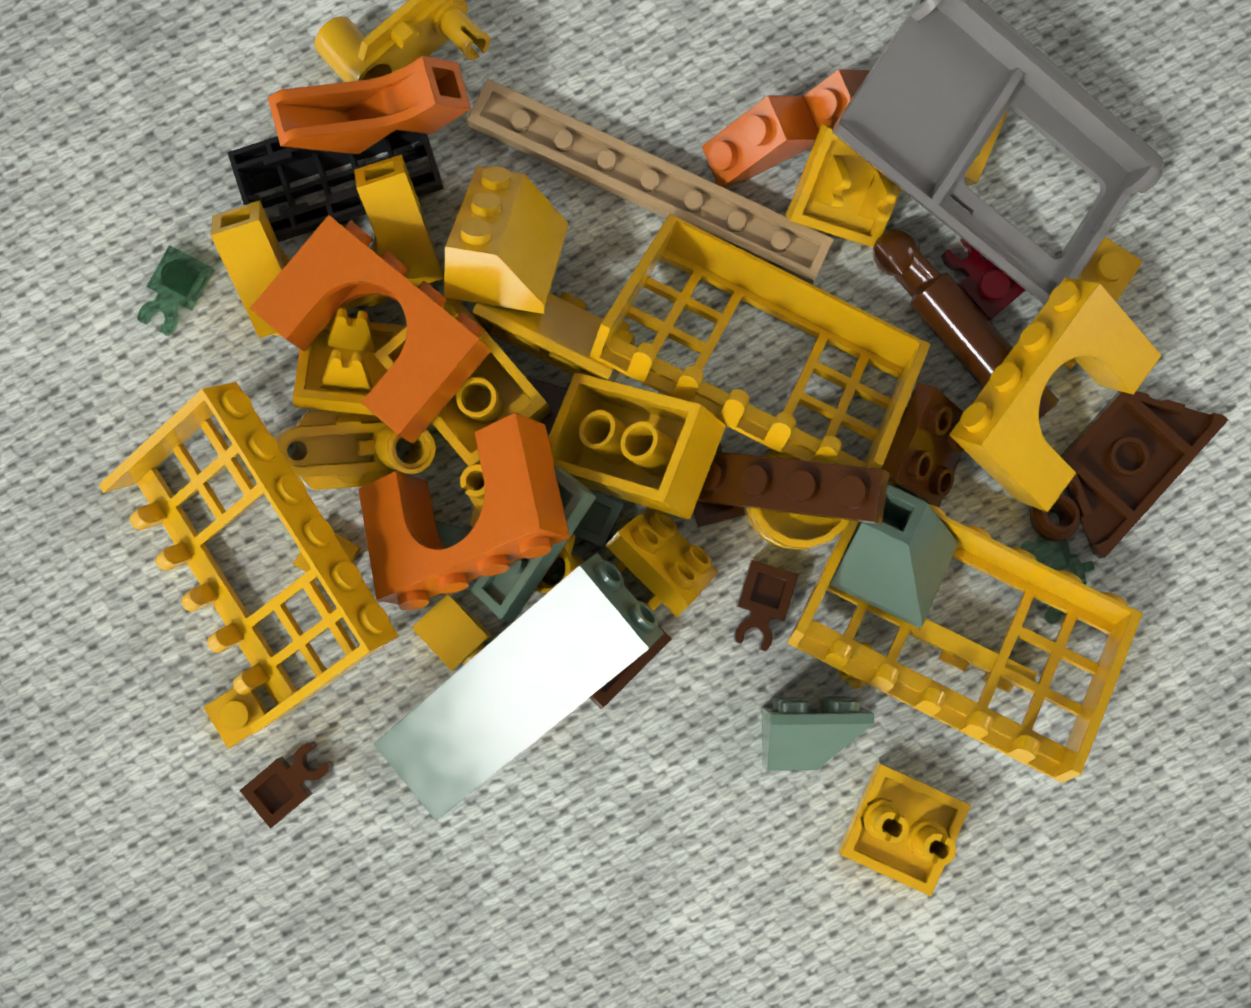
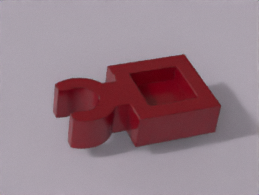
M961 238L960 242L968 250L967 259L961 260L956 258L948 249L941 255L942 261L950 270L962 272L966 276L958 284L959 287L990 321L1026 290L989 260L985 262L981 258L980 253Z

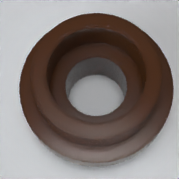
M1060 495L1048 511L1057 514L1059 526L1049 519L1046 511L1035 507L1031 508L1030 521L1034 530L1048 541H1064L1070 538L1078 529L1080 520L1079 508L1071 498L1065 495Z

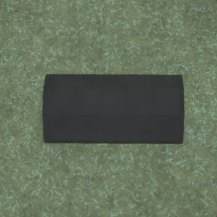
M395 130L360 154L280 146L278 136L227 152L244 205L260 200L263 208H267L286 201L288 202L289 208L279 210V216L268 219L278 242L315 231L328 215L338 223L365 215L366 211L356 186L332 193L330 187L355 180V169L402 154L404 162L407 163L428 156L431 167L409 174L417 198L444 189L426 133ZM418 142L415 144V149L396 155L393 153L394 149ZM384 152L388 153L389 157L358 167L357 161ZM351 163L352 169L327 177L325 171ZM316 174L320 176L318 180L293 188L289 184ZM281 185L284 191L262 198L259 195H253ZM324 189L326 201L310 206L307 202L296 205L295 198Z

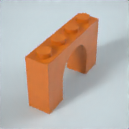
M328 215L249 309L287 341L305 352L336 315L337 310L343 308L348 303L361 297L373 295L385 296L398 301L403 308L407 324L406 340L403 349L393 365L361 401V404L395 433L414 444L491 352L480 339L485 331L462 311L454 318L442 307L447 300L427 282L423 281L419 287L405 278L410 269L389 251L386 250L381 257L372 251L369 245L374 240L351 220L343 227Z
M515 412L474 432L485 485L484 503L481 514L473 529L463 540L451 547L446 548L438 535L428 481L394 471L358 489L377 601L397 604L401 610L420 609L427 606L429 599L441 593L449 594L468 588V582L481 576L502 574L509 570V564L522 558L544 556L551 552V546L570 538L547 430L544 424Z

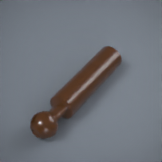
M895 228L887 230L875 241L873 246V259L878 269L896 278L912 297L910 306L979 385L984 388L990 380L993 371L1002 364L1013 347L947 272L939 274L920 252V244L913 234L905 229ZM1045 386L1040 400L1039 419L1059 402V399L1047 386Z

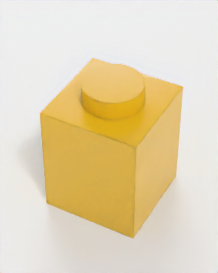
M446 594L411 627L451 671L469 662L486 647L484 643L492 637L454 594Z

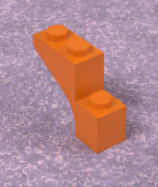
M421 56L411 64L381 77L283 89L268 97L280 146L350 154L362 153L395 130L433 134L471 110L458 62Z
M838 69L803 96H766L701 146L717 184L723 188L731 187L813 148L822 123L834 127L838 118L871 70Z

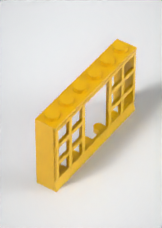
M669 214L602 321L590 357L667 396L702 404L726 426L793 460L881 469L931 344ZM660 260L691 275L682 292L650 277ZM700 280L732 295L723 313L690 298ZM643 287L675 303L665 321L632 306ZM740 300L817 338L783 412L777 414L776 417L749 404V395L741 389H734L729 394L703 381L704 374L702 371ZM684 308L716 324L706 343L674 327ZM625 316L658 332L652 344L643 342L638 347L614 336ZM667 337L700 353L694 366H687L683 371L657 358V354ZM826 343L857 358L850 377L818 362ZM867 364L898 379L891 398L859 382ZM812 372L844 388L836 408L804 393ZM854 394L886 409L878 429L846 414ZM798 403L831 420L822 440L795 427L796 420L792 415ZM840 425L873 441L865 462L841 450L842 442L835 437Z
M237 382L202 388L98 485L102 492L106 493L137 483L149 504L139 507L130 515L131 525L138 530H144L163 524L175 545L166 547L155 557L157 566L164 571H169L188 564L200 583V586L192 588L182 596V606L187 611L195 612L213 604L226 626L218 629L208 637V647L213 652L220 653L238 644L252 666L234 678L233 686L235 690L240 694H247L264 685L277 706L249 725L254 734L289 715L389 642L399 637L390 623L387 613L380 607L362 579L359 569L351 562L335 537L332 527L319 512L307 493L304 483L296 476L279 449L277 441L268 432L252 407L251 400L242 391ZM213 416L216 417L219 424L225 431L226 435L232 442V445L230 447H228L225 440L219 433L218 429L212 422L211 418ZM200 428L203 429L219 455L202 472L183 444ZM173 452L192 480L175 496L157 469ZM238 455L241 456L258 483L255 487L237 461L236 457ZM224 467H227L244 494L227 511L208 483ZM197 491H199L216 518L200 534H198L181 507ZM265 494L311 566V569L250 616L205 543ZM315 579H319L337 607L336 610L333 611L314 582ZM302 589L305 590L323 618L305 633L302 632L285 605V602ZM274 611L293 639L292 643L277 654L273 653L256 626ZM344 618L360 643L359 647L356 648L339 620ZM329 628L346 656L326 669L310 642ZM297 651H300L316 678L297 691L281 663Z
M929 504L959 542L952 558L1023 592L998 652L999 655L989 673L978 702H975L896 662L910 632L911 624L829 585L859 523L850 521L848 526L839 534L787 644L1061 783L1081 775L1143 613L1128 606L1127 601L1122 597L1108 592L1101 593L1083 584L1077 575L1064 570H1054L1038 562L1032 553L1020 548L1007 547L993 540L987 531L976 526H965L948 518L942 509ZM826 590L857 605L844 635L813 620ZM1033 598L1066 613L1055 642L1022 626ZM866 611L899 626L887 656L853 640ZM1076 619L1109 635L1098 664L1065 648ZM1017 637L1050 653L1038 683L1005 667ZM1060 659L1093 675L1082 705L1049 689ZM1000 678L1033 694L1021 724L988 708ZM1044 700L1077 716L1065 747L1032 730Z

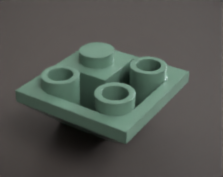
M888 484L882 525L858 523L829 585L920 629L926 620L959 542L927 502Z
M845 696L822 697V713H816V710L809 706V702L802 701L801 697L773 698V706L761 707L762 765L767 771L818 770L874 724V713L860 707V701L852 700L851 697Z

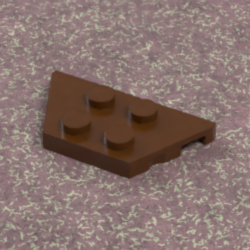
M1118 391L1068 446L1060 457L1076 474L1066 488L1070 498L1079 508L1080 523L1091 550L1097 558H1105L1227 423L1228 419L1225 416L1217 413L1206 414L1185 408V404L1167 399L1163 401L1153 399L1149 394L1136 391L1134 395Z

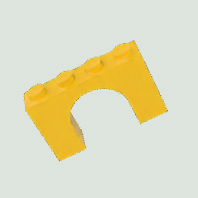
M402 154L355 169L356 188L374 231V241L370 249L380 257L387 250L410 269L405 278L416 287H419L423 281L432 286L437 280L443 279L440 258ZM260 200L213 215L210 236L258 337L262 338L271 334L281 336L249 309L290 261L279 245ZM378 295L361 297L348 303L343 309L348 310L360 305H379L388 300L389 297Z
M1065 277L1060 285L1051 292L1048 301L1032 323L1023 330L1018 342L1002 364L993 371L990 380L974 402L963 412L960 421L949 436L1012 497L1019 502L1048 512L1076 474L1046 442L1040 429L1039 405L1043 390L1050 377L1061 365L1074 358L1088 375L1102 387L1134 395L1162 355L1100 283Z

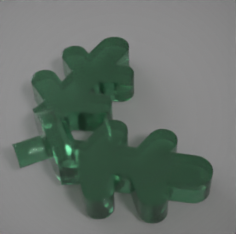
M1040 535L1037 537V543L1024 541L1020 545V549L1032 553L1038 562L1044 564L1047 560L1052 561L1049 567L1054 570H1063L1065 566H1069L1071 573L1077 575L1085 585L1087 582L1084 573L1095 570L1092 561L1080 563L1077 554H1070L1067 539L1055 542L1056 549L1051 548L1050 541L1042 538ZM1050 606L1044 615V619L1046 622L1054 624L1062 615L1065 617L1066 613Z

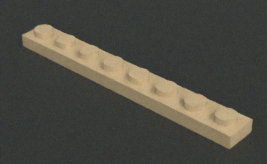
M488 78L467 118L468 127L665 219L669 214H672L812 285L834 241L833 238L823 233L791 222L782 214Z

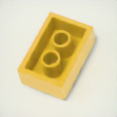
M575 372L548 439L554 465L565 469L586 488L690 520L726 425L702 404Z

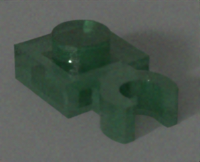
M169 245L146 286L158 294L155 300L145 303L140 308L137 320L148 325L155 313L163 312L165 321L159 332L169 337L178 325L176 312L181 305L193 311L215 270Z

